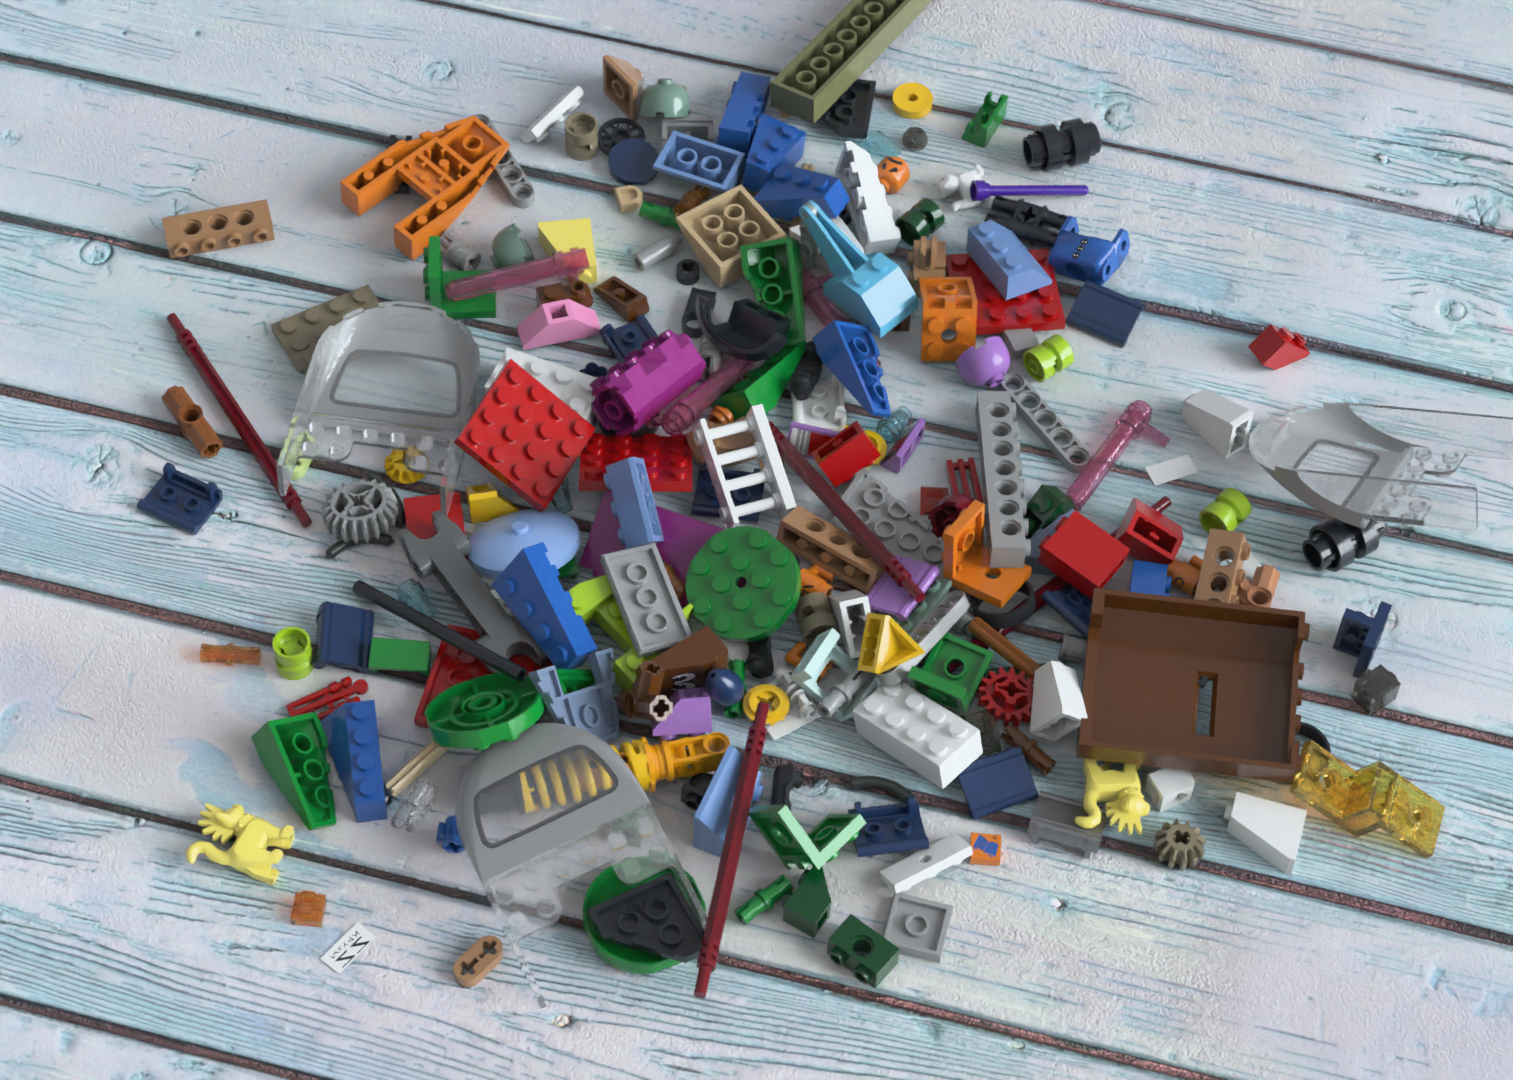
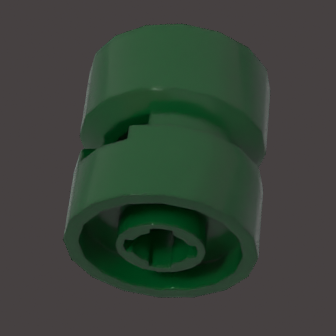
M924 198L917 202L909 211L901 215L895 221V226H898L900 229L901 239L908 245L913 246L914 240H920L921 236H926L927 239L930 234H933L942 227L945 218L935 202Z

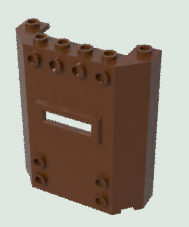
M1094 588L1082 683V697L1087 718H1081V723L1078 727L1076 758L1292 783L1295 773H1300L1302 768V755H1299L1300 742L1295 741V732L1299 733L1301 715L1296 714V707L1301 706L1303 689L1298 688V680L1303 679L1304 663L1299 662L1302 642L1308 641L1310 624L1305 623V612ZM1203 675L1209 676L1208 680L1213 681L1209 735L1196 734L1199 696L1198 679H1201Z

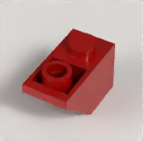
M1272 324L1248 346L1263 366L1274 370L1301 360L1310 354V351L1305 346L1306 340L1298 332L1291 333L1283 326L1279 328Z

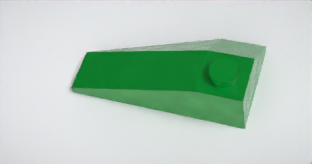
M806 340L784 347L776 355L763 361V366L742 375L744 380L734 386L729 384L707 401L708 405L712 408L721 406L722 408L729 409L733 414V421L743 416L747 417L746 415L750 408L759 404L763 405L765 414H767L777 404L804 354Z
M312 712L266 722L251 736L263 766L309 831L334 826L336 824L333 790L329 788L328 774L331 770L330 763L326 762L325 753L328 743L317 713Z

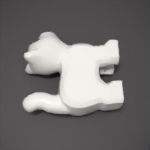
M980 164L976 165L973 170L963 172L959 176L946 173L941 177L939 185L941 190L940 198H946L957 191L962 200H957L950 206L951 211L956 212L959 209L974 208L983 202L972 201L970 198L971 182L973 180H982L981 176L984 175Z

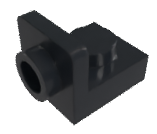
M706 772L692 776L689 783H684L681 788V802L685 803L690 809L697 810L714 775Z

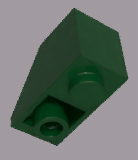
M1041 485L1026 505V516H1023V519H1028L1029 531L1025 539H1031L1038 529H1045L1052 523L1055 517L1059 514L1064 515L1076 503L1057 486Z
M814 867L810 870H804L799 878L797 889L794 893L792 891L788 892L782 902V907L784 908L783 921L812 938H815L830 917L831 898L823 867L815 870Z

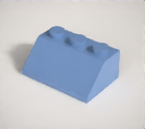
M673 130L654 163L653 170L725 193L740 184L745 171V153Z
M993 220L968 228L966 252L1005 300L1052 284V279L1011 230Z
M630 457L606 466L607 473L604 474V481L607 489L612 490L614 501H611V509L614 517L619 518L621 528L618 529V537L621 545H625L626 549L654 542H663L664 538L644 459Z
M728 746L694 815L693 847L721 857L743 755L733 746ZM759 770L751 807L754 802L758 803L764 791V786L761 785V772ZM748 816L746 827L748 826L751 820L750 816Z

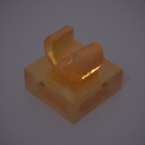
M306 890L296 892L290 918L291 924L322 928L327 904L326 895Z

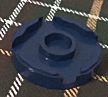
M630 138L620 141L613 146L609 153L608 166L611 176L625 186L648 184L658 173V171L653 170V165L659 156L657 150L650 143L642 139Z

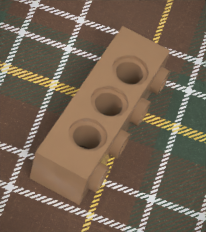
M267 199L162 218L170 259L275 240Z
M800 506L793 509L780 522L776 539L790 551L867 594L884 572L881 566L852 535Z
M1210 528L1194 599L1239 604V596H1237L1238 586H1243L1245 570L1242 568L1244 560L1248 561L1251 546L1247 543L1244 533ZM1226 559L1232 560V562L1229 565H1220V563ZM1220 585L1226 586V588L1223 591H1214L1215 588Z

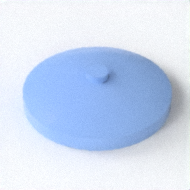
M528 509L501 515L479 527L469 538L472 552L467 556L470 565L478 574L496 580L523 548L544 542L548 550L545 554L550 564H555L556 568L559 569L576 555L581 541L578 526L569 516L553 510L545 509L539 512L537 509Z

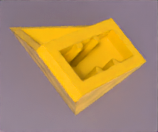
M493 483L465 487L471 524L487 522L504 514L521 511L498 493Z
M867 612L857 670L881 674L925 653L891 616Z

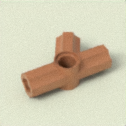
M1266 564L1257 567L1252 583L1245 578L1243 586H1238L1237 596H1239V604L1271 608L1280 572L1274 566ZM1225 585L1218 586V589L1221 591L1226 588Z

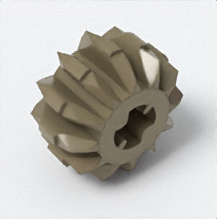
M1177 818L1173 821V825L1165 822L1162 825V829L1158 830L1155 835L1154 852L1159 854V863L1168 861L1169 869L1174 867V865H1178L1181 871L1186 868V865L1194 868L1198 859L1200 860L1203 857L1205 851V837L1200 836V827L1191 828L1190 820L1184 825Z

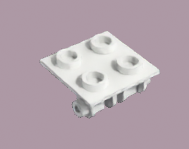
M785 668L779 669L776 672V680L769 683L781 688L787 694L790 702L789 713H787L783 722L778 721L773 727L770 724H765V729L773 741L821 717L816 711L817 704L804 689L790 678L793 672Z

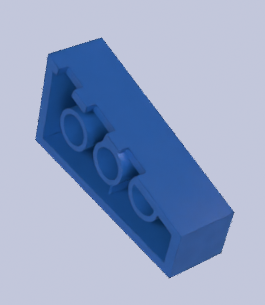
M741 72L738 81L733 83L731 98L728 99L715 144L745 153L746 164L761 115L765 113L769 100L771 77Z

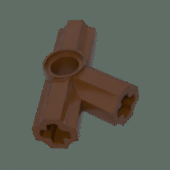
M643 661L638 666L633 690L621 689L619 694L614 697V700H617V707L621 715H626L629 719L642 718L653 721H666L667 717L673 713V703L667 699L666 695L660 694L665 669L662 665L653 661Z

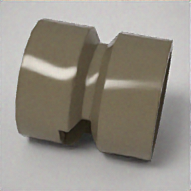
M586 112L571 114L564 122L566 153L570 158L577 161L592 159L598 152L597 120L593 115Z
M813 592L799 598L794 613L799 623L803 642L806 645L811 646L819 634L831 628H834L839 633L833 609L826 594Z

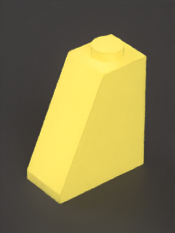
M590 218L537 222L539 245L568 283L571 284L575 280H581L586 284L597 283V268Z

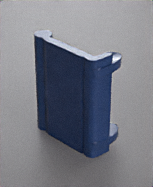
M1086 280L1067 316L1066 323L1125 347L1146 305L1137 299H1132L1108 289L1094 281Z
M644 315L638 316L635 321L614 329L611 324H606L599 330L602 341L610 349L618 363L621 362V364L626 361L624 357L635 349L640 350L643 348L641 344L652 336H658Z
M167 462L163 467L162 477L147 496L139 500L137 509L196 535L222 502L223 493L222 490L218 489L217 484L211 481L206 484L176 470L173 464Z
M704 462V466H699L691 514L720 518V504L706 462ZM754 468V472L722 469L727 481L758 473L760 469ZM765 482L729 491L734 507L762 500ZM760 512L741 516L738 519L740 521L758 523Z
M1072 585L1054 592L1046 590L1042 594L1041 599L1087 639L1092 600Z
M328 601L323 602L319 606L316 615L317 634L313 667L322 669L327 663L358 669L362 674L370 673L371 670H369L368 665L373 637L374 611Z
M1020 746L1009 747L998 753L974 760L957 776L972 820L1036 799L1039 796Z
M913 795L907 796L906 803L861 808L860 801L854 802V809L848 810V814H860L866 822L859 830L858 837L853 840L857 857L929 849V840L926 837L919 812V801H915Z

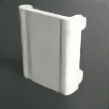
M833 373L832 380H818L814 390L806 400L796 399L791 391L792 417L794 422L838 432L845 429L847 415L844 402V385Z

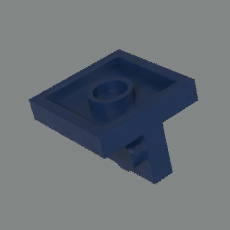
M1381 601L1374 618L1360 611L1346 608L1333 649L1358 658L1352 676L1364 680L1382 637L1392 607L1391 604Z

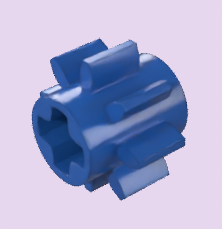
M455 815L447 817L445 823L439 822L436 842L442 843V848L449 853L464 851L459 839Z

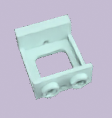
M834 628L816 637L790 676L818 703L828 695L817 685V678L829 661L834 662L847 675L858 666L836 644L841 635ZM876 673L852 695V700L847 705L840 707L833 714L839 722L849 718L854 719L853 710L878 689L879 685L877 682L879 679Z

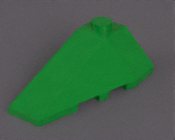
M792 237L740 246L743 273L751 285L756 301L760 305L792 320L786 335L789 338L785 346L805 341L803 266L799 241Z

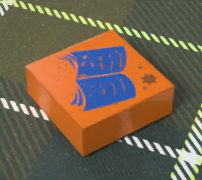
M971 833L970 845L973 855L970 856L969 864L999 866L1001 835Z

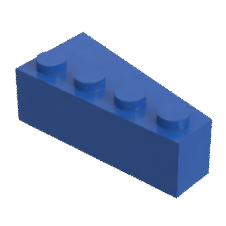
M544 542L523 548L491 586L557 669L579 668L588 660L587 655L594 653L598 648L581 615H576L572 607L573 599L569 591H564L557 577L560 575L555 564H550L545 554L548 550Z

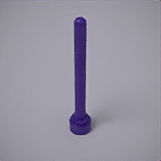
M973 180L970 184V198L972 201H985L990 196L1087 195L1089 192V188L1086 185H990L984 180Z

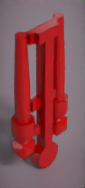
M347 676L338 683L337 681L330 683L328 687L287 704L286 708L290 717L307 714L328 705L329 710L317 714L319 720H322L346 702L361 701L358 696L349 699V696L366 694L369 689L368 683L364 679H359L352 683L351 678ZM324 697L323 699H320V700H318V701H316V702H313V703H311V704H308V705H306V706H303V707H301V708H299V709L294 710L295 707H298V706H300V705H303V704H306V703H309V702H311V701H314V700H317V699H319V698ZM341 699H344V700H345V701H343V702L337 704L336 707H335L334 704H333L334 702H337V701H339V700H341Z

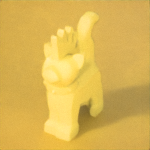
M1083 758V774L1086 779L1083 805L1084 810L1089 816L1075 817V823L1083 829L1094 828L1101 820V811L1097 803H1106V817H1112L1109 823L1110 826L1119 822L1117 830L1119 833L1127 827L1128 834L1132 835L1134 827L1136 832L1141 835L1142 825L1140 817L1149 814L1150 806L1144 801V796L1140 790L1141 785L1137 774L1140 765L1124 763L1122 771L1109 770L1110 762L1105 761L1102 765L1098 766L1096 763L1098 760Z
M205 803V809L208 811H200V816L205 819L198 820L199 826L207 827L202 830V834H213L212 841L221 838L222 845L234 835L237 839L228 851L219 850L210 842L197 841L190 844L186 850L187 861L193 864L197 855L203 853L212 862L231 866L235 870L246 873L258 881L274 886L279 871L275 868L271 869V866L282 860L283 851L275 849L269 852L266 849L267 846L290 849L295 838L294 826L275 827L260 817H254V815L245 813L244 808L239 804H234L230 809L223 810Z

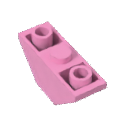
M570 299L542 304L517 326L523 350L600 335L599 330L601 329L594 310Z

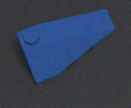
M833 320L812 338L817 355L869 415L888 418L891 415L887 390L881 385L880 378L883 376V370L877 366L876 358L880 356L879 349L869 326Z

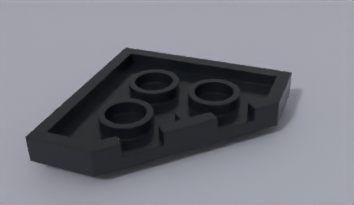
M857 79L820 118L841 137L867 140L876 81Z
M670 872L588 909V916L602 940L683 963L699 957L704 928Z

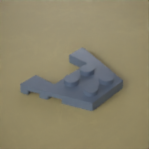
M612 647L587 655L595 685L568 694H563L555 665L529 673L530 679L538 693L541 694L542 700L556 723L584 729L605 742L620 737L617 700H613L612 684L616 683L615 672H611L610 659L614 658ZM576 748V749L572 750V752L574 753L576 750H584V749H583V748Z

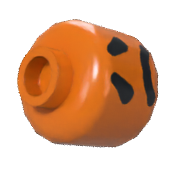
M887 156L877 165L878 179L880 184L884 185L885 193H898L910 177L908 165L900 157Z

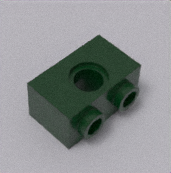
M850 914L828 938L827 954L835 964L843 965L852 971L857 980L864 984L868 983L876 988L898 963L899 948ZM864 951L867 953V955L861 956L857 955L855 952Z

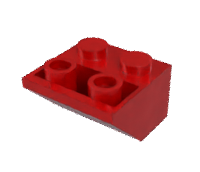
M1135 497L1132 499L1114 537L1130 548L1129 554L1139 561L1166 565L1174 561L1184 539L1182 526Z

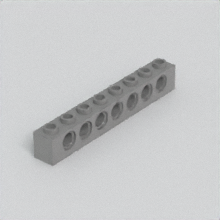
M977 391L975 413L990 568H1024L1025 556H1030L1031 541L1030 539H1025V536H1028L1029 523L1028 519H1023V516H1026L1027 506L1026 499H1021V496H1024V479H1019V476H1022V459H1017V457H1020V440H1015L1018 437V421H1013L1016 418V402H1011L1010 391Z

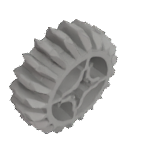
M365 478L360 482H355L353 479L350 484L342 482L341 488H333V493L326 495V501L323 502L322 517L329 534H333L336 540L343 539L345 543L354 540L356 544L360 540H365L368 543L369 539H379L380 534H388V529L395 527L399 506L394 492H392L391 488L386 487L385 482L378 484L376 479L367 482Z

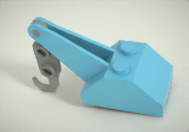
M809 200L799 208V214L802 218L799 226L801 234L800 248L806 255L805 258L801 254L802 266L806 268L815 266L817 257L821 253L833 274V277L823 284L824 296L862 325L869 326L870 330L879 338L883 337L918 309V297L896 263L881 252L863 254L814 201Z

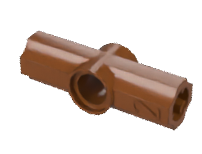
M175 385L168 388L162 396V401L179 424L182 435L190 440L202 458L207 457L210 459L216 456L219 450L223 448V444L205 419L202 408L192 401L183 386L177 387Z

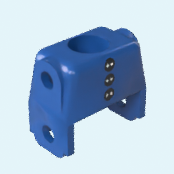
M1069 215L1060 228L1056 242L1050 251L1048 263L1055 268V272L1060 276L1083 282L1086 280L1094 281L1102 285L1122 265L1129 253L1130 240L1128 231L1120 228L1112 242L1097 237L1079 234L1077 218Z

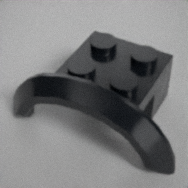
M697 294L695 306L700 328L708 340L727 355L743 361L757 362L771 358L785 346L789 338L786 335L792 321L791 319L746 298L734 301L728 322L714 325L709 313L710 299Z

